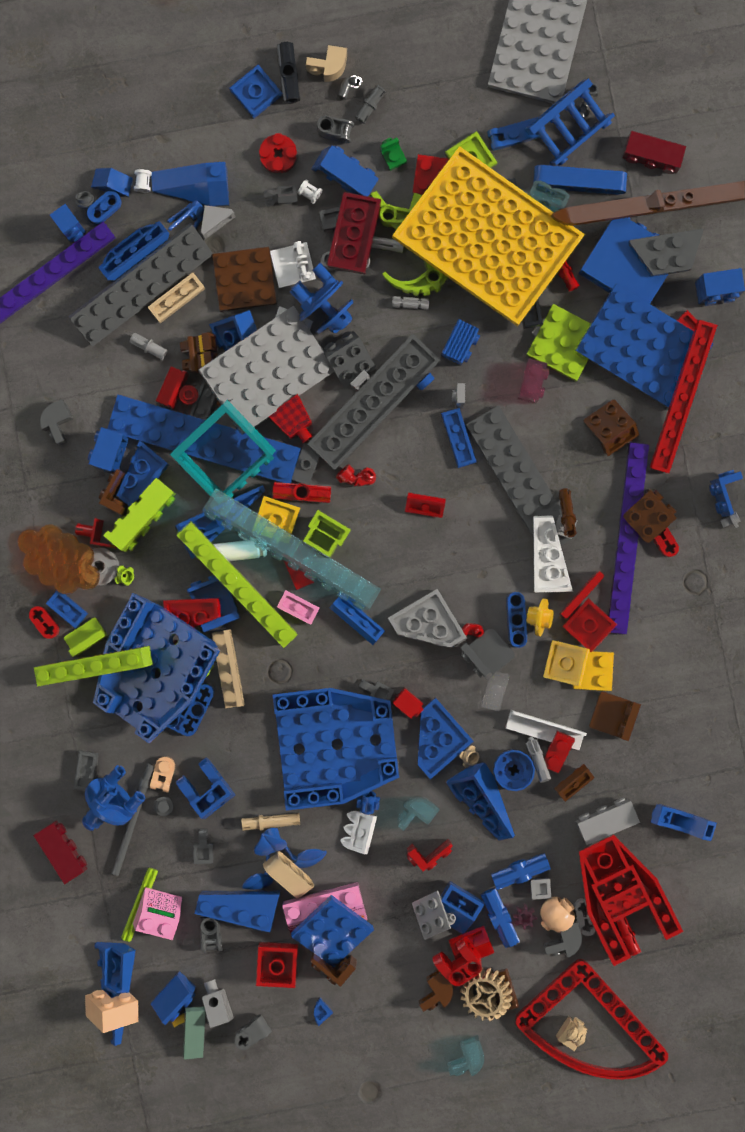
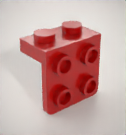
M447 839L424 858L412 843L407 847V858L414 867L418 865L422 871L426 869L429 871L437 865L436 861L440 857L445 858L452 852L451 848L453 845Z

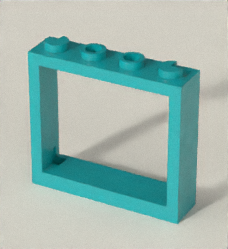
M227 399L170 455L219 505L223 500L227 502L234 495L232 492L236 488L238 490L243 488L247 484L246 479L249 476L255 477L261 471L259 467L263 463L268 465L274 459L272 455L276 450ZM227 413L265 453L222 491L184 451L221 416Z

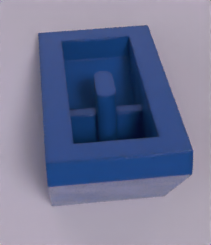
M99 168L95 170L91 187L106 192L114 191L118 195L129 197L133 178L113 168Z

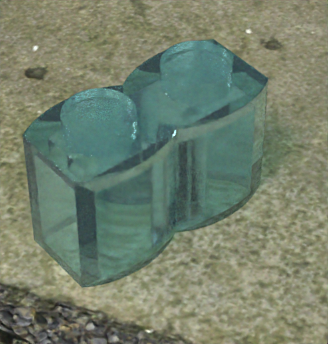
M534 181L529 193L531 197L552 212L565 208L570 197L566 191L552 188L543 181Z

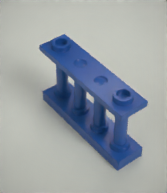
M589 78L579 82L525 128L528 135H539L555 157L549 162L551 166H561L568 160L567 156L600 128L605 129L612 123L611 119L615 117L614 113L604 115L593 100L588 89L593 85ZM578 97L584 99L599 120L591 128L574 106V100ZM563 109L569 111L584 132L577 140L574 139L559 118V113ZM549 121L555 124L569 144L562 152H560L545 131L544 125Z

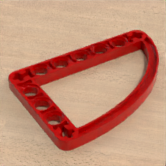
M584 959L574 961L520 1010L515 1017L517 1027L541 1050L566 1066L588 1075L606 1079H632L647 1075L668 1061L666 1049ZM579 964L581 966L586 965L584 969L589 974L587 977L581 971L577 972ZM568 976L572 978V984L565 987L562 985V979ZM592 978H597L599 980L598 987L591 988L589 981ZM582 982L650 1060L640 1065L626 1068L596 1066L576 1059L559 1050L540 1036L532 1027ZM550 990L558 992L556 999L551 1000L547 997ZM609 992L612 994L610 1002L602 1001L604 993ZM536 1003L544 1005V1009L539 1013L533 1010V1006ZM616 1008H625V1014L622 1017L616 1016ZM530 1010L532 1015L535 1016V1018L533 1019L532 1016H530L527 1019L528 1024H520V1018H527L529 1016V1012L527 1011ZM632 1021L638 1023V1028L635 1031L628 1030V1024ZM644 1036L651 1037V1043L647 1046L641 1044V1039ZM653 1047H655V1049L659 1053L662 1052L663 1057L661 1059L658 1057L656 1058V1054L652 1050Z

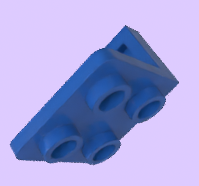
M734 470L718 474L719 478L710 481L711 485H709L711 495L715 496L717 501L715 503L716 511L722 517L734 515L725 484L743 479L741 471L735 473Z

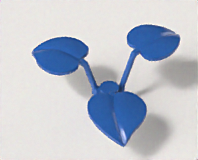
M270 828L262 833L259 842L254 848L256 855L266 856V861L270 858L271 853L285 849L294 861V864L299 868H306L317 864L324 858L327 852L326 850L308 849L294 856L287 847V842L281 839L277 828ZM266 871L264 874L257 873L243 883L242 889H263L271 885L274 879Z

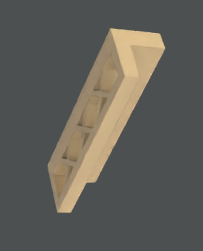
M231 629L212 633V638L220 650L216 660L225 709L244 706Z

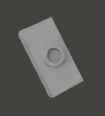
M457 383L455 390H452V402H455V408H463L465 404V383Z

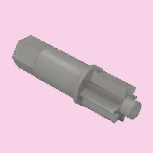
M529 737L526 746L540 783L549 781L551 777L538 739L535 740L533 737Z

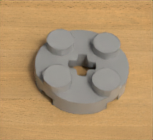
M94 548L88 550L82 556L80 561L81 574L88 583L92 585H107L117 576L119 561L112 551L106 548ZM102 561L104 563V570L97 572L95 563H101Z

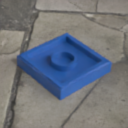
M259 65L255 66L229 88L253 119L283 95Z

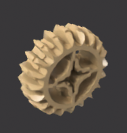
M482 968L480 974L464 983V987L460 989V992L463 993L460 1000L466 1001L463 1007H469L468 1013L473 1011L475 1013L474 1018L481 1016L482 1021L486 1017L489 1021H492L494 1018L499 1019L501 1015H505L506 1009L510 1008L509 1002L512 1001V996H510L512 989L507 988L509 982L503 981L504 975L501 977L497 976L498 970L493 974L491 968H488L486 972ZM474 984H476V986H477V988H476V990H477V995H476V996H474V994H473V985H474ZM496 993H499L500 1003L498 1006L495 998Z

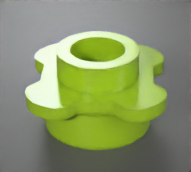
M122 565L118 566L117 576L114 579L115 583H124L126 586L130 585L134 579V569L132 567L124 568Z

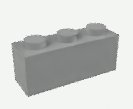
M625 798L614 801V805L607 807V805L601 806L596 809L597 812L591 815L589 813L582 814L578 817L579 820L575 821L586 845L640 823L632 802L629 799L625 800Z

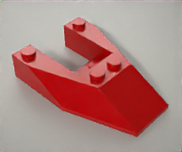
M614 834L579 851L587 914L613 966L631 958L614 922L646 906L665 940L683 932L658 879Z

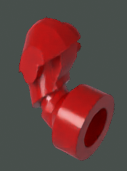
M350 464L343 467L335 476L340 483L354 484V487L371 485L376 481V473L373 469L366 467L357 475H354L355 470Z

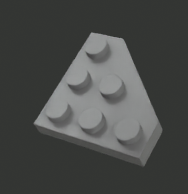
M438 589L388 617L398 636L450 649L467 639Z

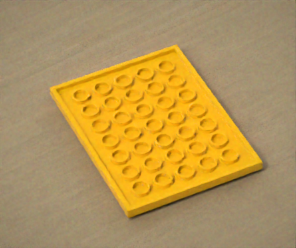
M459 146L392 235V238L518 327L585 234L574 226L563 225L555 221L551 217L554 212Z

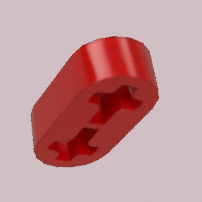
M667 527L662 532L665 539L658 535L653 540L664 556L672 557L678 553L679 546ZM665 541L668 543V545L674 546V548L672 549L673 553H671L670 551H665V549L667 548Z
M35 606L30 610L29 618L44 638L52 639L59 634L58 624L44 607ZM36 610H37L38 612H40V611L43 612V613L41 614V617H42L43 620H44L43 622H42L41 619H39V618H36V619H35L34 616L36 615V613H35ZM45 623L49 627H54V629L52 630L54 633L53 635L51 633L46 634V631L48 629L44 625Z

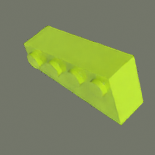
M155 478L139 496L140 501H135L127 509L126 513L128 515L119 518L114 523L115 529L111 533L107 531L103 536L121 551H132L137 546L139 537L141 535L144 537L151 529L149 527L153 521L157 522L163 515L161 511L166 506L170 507L175 501L174 496L176 493L158 478Z

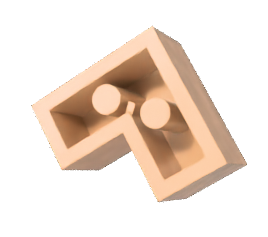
M96 990L91 994L85 995L86 1017L102 1033L139 1022L138 1000L130 993H121L119 996L111 998L104 990Z

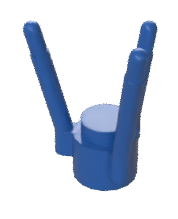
M197 200L189 203L184 209L167 220L170 223L177 219L168 230L171 231L188 216L192 220L197 219L193 225L197 229L203 220L204 207Z

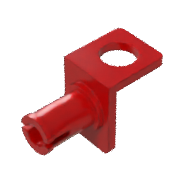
M95 518L93 526L81 523L76 525V528L83 529V531L75 530V534L91 537L90 544L117 549L115 545L100 543L104 520Z

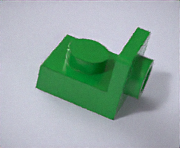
M388 138L382 142L380 152L390 171L407 163L398 138Z

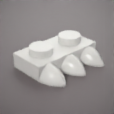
M351 811L347 813V817L354 824L344 826V830L351 837H344L340 841L347 849L368 854L377 816L363 814L361 811Z

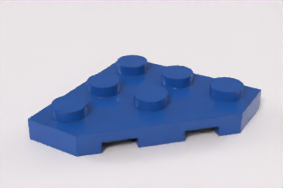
M436 697L423 708L420 718L417 765L429 779L433 778L474 742Z

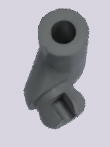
M354 75L345 78L342 81L337 97L346 100L349 91L358 88L362 84L361 77Z

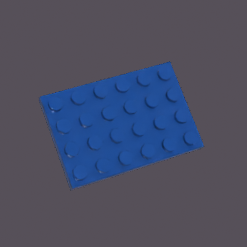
M615 284L575 351L669 408L694 331L622 286Z

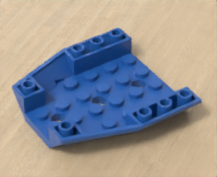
M132 593L105 644L104 654L150 646L153 665L99 675L93 704L106 713L117 714L136 728V735L147 743H151L193 702L220 650L214 641L159 604ZM178 635L179 641L174 645L173 637ZM159 668L161 675L159 678H156L155 671ZM139 702H141L143 705V708L140 712L137 710V704Z
M334 688L273 694L286 811L344 804L399 778L390 700ZM374 734L381 737V742L378 745H373L370 742V737ZM334 739H340L343 742L341 749L336 750L332 747ZM295 744H303L305 751L302 754H297L294 751Z

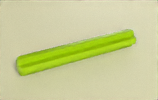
M148 868L121 936V939L126 942H130L135 932L133 922L145 887L152 889L158 873L154 868Z

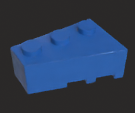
M336 145L323 149L311 168L315 172L318 169L327 175L326 179L330 181L332 179L335 180L346 191L367 197L379 179L375 176L374 171L369 168H363L359 165L360 162L356 158L351 156L349 158L344 154V150Z

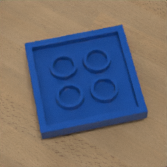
M330 895L291 932V936L332 967H335L372 933L374 928L372 924L337 898Z

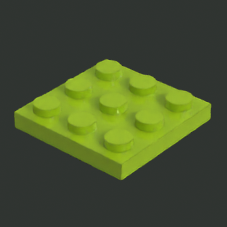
M553 304L526 356L577 382L588 358L576 352L575 349L591 323Z

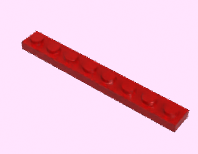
M697 320L650 464L652 469L670 473L718 326L716 324Z

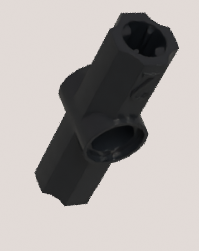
M288 41L277 44L283 100L284 103L292 104L300 101L294 45ZM286 70L293 71V74L287 76L284 74V72Z

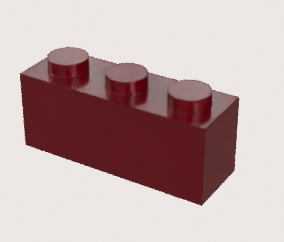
M631 131L622 158L632 164H637L638 162L645 164L644 166L647 168L663 169L665 173L674 174L681 168L686 146Z
M56 820L33 836L65 885L87 870V862L75 850L77 847L72 839L69 840L65 833L67 831L64 825Z

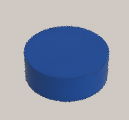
M429 373L416 386L421 391L435 377Z

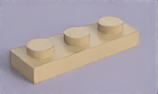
M191 273L148 306V308L159 323H162L205 290V287L196 275Z

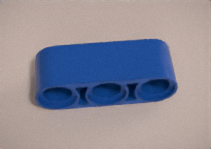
M513 592L506 598L508 640L513 647L520 648L527 643L525 599L521 593ZM513 595H517L520 598L518 606H513L510 602ZM515 614L520 615L522 619L519 625L512 623V617ZM517 633L523 637V641L518 645L513 642V637Z

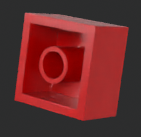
M260 942L258 946L256 986L295 988L298 944Z

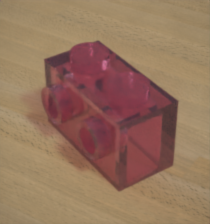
M528 359L518 399L537 403L539 398H543L545 388L542 387L543 380H547L549 369L546 368L547 363Z

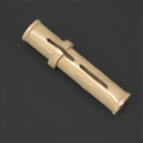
M299 813L273 816L259 815V817L241 819L242 831L260 829L262 831L264 828L300 825Z

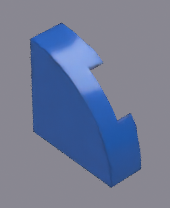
M321 997L317 1000L314 1007V1018L318 1026L333 1014V1011Z

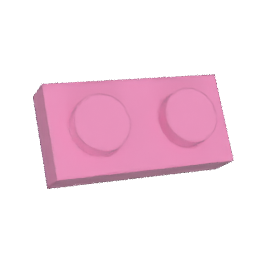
M285 590L277 608L310 625L320 609Z

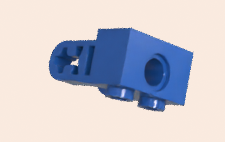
M207 757L198 763L213 784L211 785L212 788L205 794L200 796L184 775L176 781L177 786L201 819L208 818L236 795Z

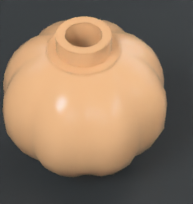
M559 897L548 898L541 907L540 915L543 920L541 925L547 931L553 930L560 933V931L568 930L572 927L575 920V913L573 912L575 907L565 897L563 899Z

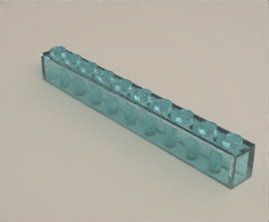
M216 488L202 510L207 518L213 521L217 519L222 522L221 526L229 531L232 529L237 531L240 538L246 541L250 539L255 542L254 546L262 551L265 549L270 551L273 558L279 561L283 559L295 571H298V569L303 571L306 578L312 581L316 579L321 582L320 586L324 589L336 591L339 598L345 601L349 599L354 602L353 606L361 611L370 609L381 591V588Z

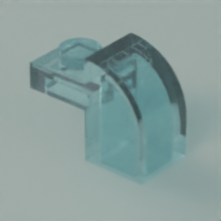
M411 797L403 803V806L408 810L407 812L403 811L397 818L399 821L398 827L404 831L415 816L428 825L440 809L425 797Z
M478 1035L460 1041L464 1057L447 1063L450 1076L454 1074L455 1076L462 1075L468 1069L471 1076H474L481 1070L484 1064V1052Z

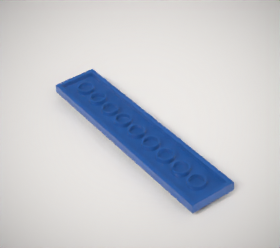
M117 394L107 429L123 434L128 438L141 440L142 442L173 451L205 420ZM214 423L184 451L189 456L240 471H245L265 453L246 433L241 435L237 429ZM265 438L276 451L272 455L274 459L268 465L263 463L259 467L261 471L257 476L281 483H291L301 448Z

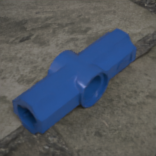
M542 853L527 860L515 861L509 867L491 873L496 889L499 890L514 883H524L532 879V876L551 868L545 853Z
M495 887L484 891L481 897L489 912V918L495 930L497 929L504 947L508 948L516 945L520 940Z

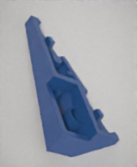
M262 485L175 525V529L178 533L185 525L192 521L212 542L265 492V488ZM182 542L190 558H195L196 555Z
M95 943V949H99L100 960L97 961V964L102 967V979L100 980L102 990L111 998L119 996L121 993H129L136 950L125 943ZM124 1027L112 1030L113 1038L110 1040L112 1045L121 1044Z

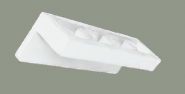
M510 710L505 726L506 729L552 742L558 730L575 738L572 749L580 750L583 737L587 734L577 729L514 710Z

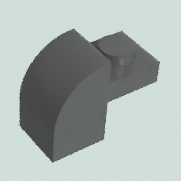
M62 399L50 404L44 409L40 418L41 428L44 431L51 430L48 432L52 442H56L58 445L67 443L60 425L73 420L66 401Z
M576 919L572 927L566 931H560L561 939L543 943L546 955L557 956L562 953L561 951H565L566 956L571 957L579 950L582 935Z

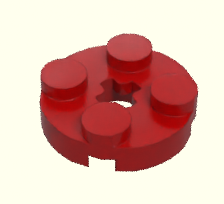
M276 133L267 137L260 146L259 155L261 163L269 172L286 173L294 167L297 160V150L295 143L289 137ZM275 150H282L281 158L279 156L274 157Z

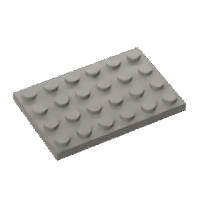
M509 0L487 87L555 104L562 98L587 0Z
M294 306L198 369L220 404L222 405L228 399L253 427L275 413L277 408L295 395H301L334 372L322 348L305 322L299 320L301 318L300 314ZM230 417V419L232 420V422L234 423V425L236 426V428L238 429V431L240 432V434L243 435L245 432H244V431L242 430V428Z

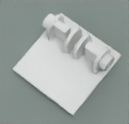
M298 241L293 246L270 251L279 288L294 285L300 280L306 282L316 279L315 273L312 271L313 265L307 242L301 243V241Z

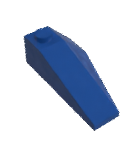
M225 162L202 163L152 172V191L155 193L186 199L190 202L197 200L206 206H230L228 174Z
M250 310L209 324L212 333L216 335L217 345L219 348L223 347L225 351L257 330Z
M485 762L469 766L447 780L446 783L454 796L460 802L464 801L470 807L469 811L473 815L476 813L483 820L482 824L498 840L510 839L515 836L495 778Z

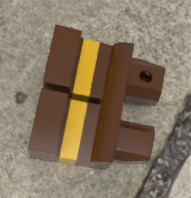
M209 332L202 333L199 336L187 337L188 340L180 342L181 352L189 353L190 359L182 360L183 370L200 373L198 369L218 357V354L214 353L218 352L216 335Z

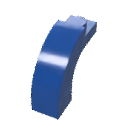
M656 804L652 812L651 823L672 828L703 840H712L717 825L714 821L663 804Z

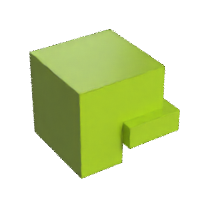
M317 510L308 525L310 530L303 542L331 558L337 546H342L351 529Z

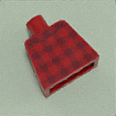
M298 394L277 408V411L269 416L270 420L290 439L298 435L301 441L305 443L313 437L307 430L312 421Z

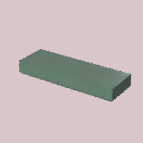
M204 1006L185 1008L184 1059L203 1058L206 1012Z

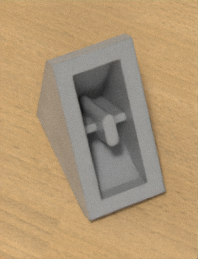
M205 205L201 228L204 239H207L234 219L235 214L233 210Z

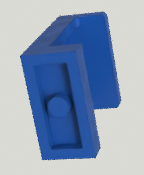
M215 575L209 576V581L202 583L199 580L191 583V588L187 589L191 599L220 598L221 617L202 624L203 632L241 618L231 592Z

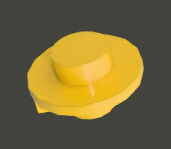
M543 598L539 607H529L526 622L535 626V635L541 637L545 628H551L554 611L548 609V599Z

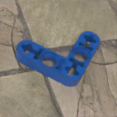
M209 684L201 685L185 715L180 714L177 717L176 723L169 724L167 727L184 736L195 734L214 697L213 687ZM208 688L210 696L204 698L203 701L207 702L205 706L202 702L196 701V698L200 700L203 695L200 692L201 689ZM194 705L202 707L201 715L197 716L192 713ZM188 715L194 719H198V722L194 720L191 725V727L194 728L193 731L190 730L189 732H186L184 724H188L191 720L190 718H187Z

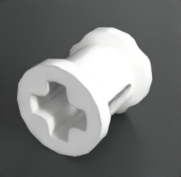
M144 169L135 170L136 186H134V191L149 193V179L152 176V172Z
M306 179L301 184L297 194L305 196L311 200L312 204H315L322 193V189H317Z

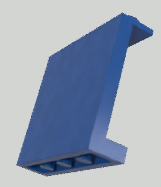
M630 217L614 219L608 225L578 274L608 293L611 292L615 284H618L650 304L668 274L652 277L646 265L638 258V254L633 247L629 246V240L659 236V234H652L646 230V226L641 223L636 224L630 220Z

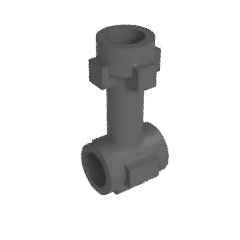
M592 83L593 85L588 88L592 98L597 97L599 93L596 83ZM583 100L581 107L577 106L576 109L585 120L589 116L590 111L588 110L589 106Z

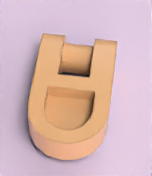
M164 756L157 760L150 789L156 790L158 788L162 789L163 792L169 793L175 770V762L172 758ZM159 775L166 777L165 782L158 781Z

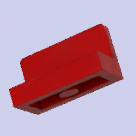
M171 366L156 398V402L174 409L179 399V391L188 379L189 374L187 371H181Z
M484 926L448 940L455 959L462 956L456 946V942L463 937H467L480 953L481 958L494 953Z

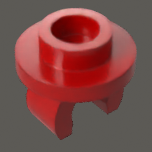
M191 385L183 386L179 391V398L184 404H193L198 398V391Z

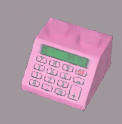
M145 887L133 922L135 931L173 940L179 923L182 897Z

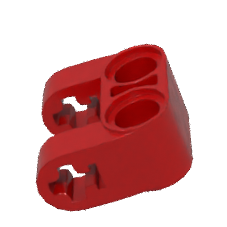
M463 937L456 942V946L462 955L451 962L443 952H439L432 958L436 968L454 986L463 985L480 974L482 970L481 955L467 937Z

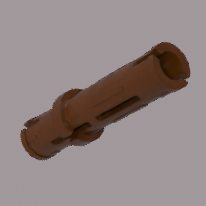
M563 488L559 491L562 512L561 523L564 527V535L572 538L577 534L575 527L576 516L573 513L571 491L568 488Z

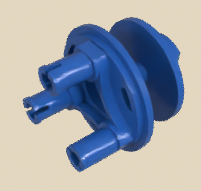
M319 263L312 271L323 282V287L317 292L311 293L300 280L291 288L290 293L301 304L300 307L303 309L299 315L301 317L300 321L306 319L320 307L329 318L316 332L319 334L328 328L331 332L337 333L352 321V316L347 309L354 301L350 299L339 309L335 310L327 299L344 282L336 280Z

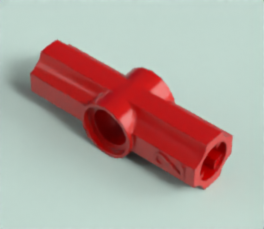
M274 482L273 499L330 503L331 486ZM298 489H307V495L304 498L298 497Z

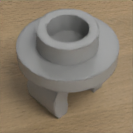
M736 511L734 515L720 520L723 528L734 524L737 528L739 527L738 523L741 522Z

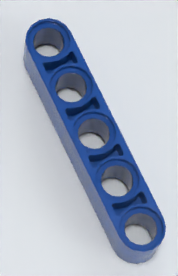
M537 165L534 167L533 187L615 195L626 193L627 173L623 171Z

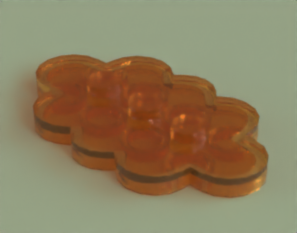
M52 524L45 525L39 532L29 529L19 535V549L26 554L23 566L29 574L38 575L42 584L54 586L62 594H72L78 587L90 590L98 585L100 573L95 566L91 565L94 560L93 549L89 545L79 543L75 535L63 533L58 526Z

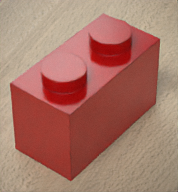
M405 687L392 701L409 718L413 716L417 718L423 711V702Z

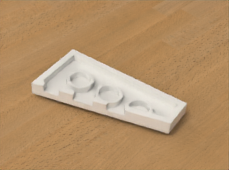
M533 516L534 592H573L553 516Z

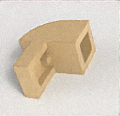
M328 45L326 60L307 57L306 71L313 75L324 74V82L338 79L345 70L347 48Z

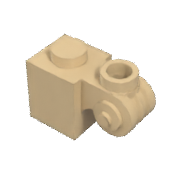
M568 1016L556 1034L558 1041L575 1051L577 1047L585 1042L587 1028L584 1026L585 1023L577 1017L572 1019Z

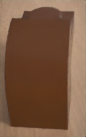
M437 969L426 977L433 991L419 1000V1006L423 1012L427 1009L429 1011L433 1010L438 1006L439 1001L443 1007H446L453 995L452 984Z

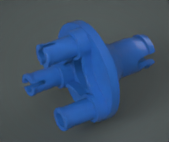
M115 766L109 775L92 780L86 787L85 799L90 808L82 819L86 829L93 831L94 828L98 829L104 822L112 825H124L137 812V808L141 803L145 801L146 798L142 792L136 791L130 798L128 793L118 785L117 782L126 774L122 766Z

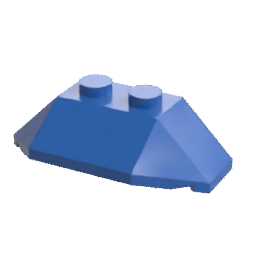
M160 221L137 229L108 252L99 269L108 280H116L168 240L169 232Z

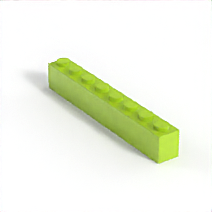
M192 521L177 533V537L283 648L298 635Z

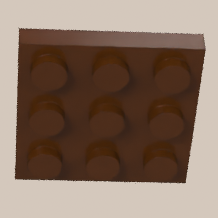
M269 247L212 254L220 312L277 304Z

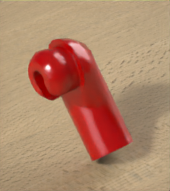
M467 623L461 628L466 636L481 637L484 634V630L479 624Z

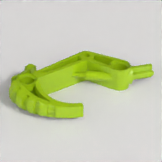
M377 191L372 192L368 196L381 199L378 217L381 224L386 227H393L397 230L412 210L390 204L387 205ZM391 213L394 217L391 220H386L383 215ZM424 261L427 271L411 281L396 280L386 272L382 274L384 279L393 287L402 290L406 294L413 293L414 296H418L421 293L423 296H429L431 291L438 293L441 291L445 281L448 280L447 276L426 261ZM435 273L439 279L431 281L428 276Z

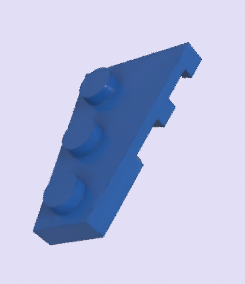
M141 440L138 442L136 453L131 459V465L117 493V496L129 507L135 501L139 502V496L155 478H159L169 466L166 461Z

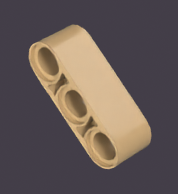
M280 851L263 863L265 871L297 899L314 887L310 877Z

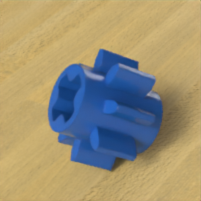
M373 791L357 797L356 808H360L363 814H373L374 810H379L380 797H376V793Z

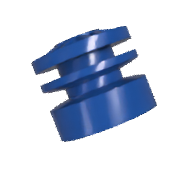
M511 749L504 751L497 757L494 762L493 773L501 787L509 791H519L531 784L535 775V767L527 754L520 750ZM515 764L519 771L514 773V775H510L511 771L508 768L513 767Z

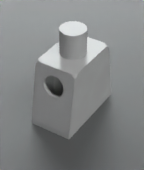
M215 979L204 983L207 995L202 996L210 1028L234 1019L225 990H218ZM214 997L217 998L218 1005L213 1002Z

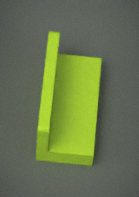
M94 617L66 635L64 640L70 648L69 653L71 656L76 657L108 635L98 619Z

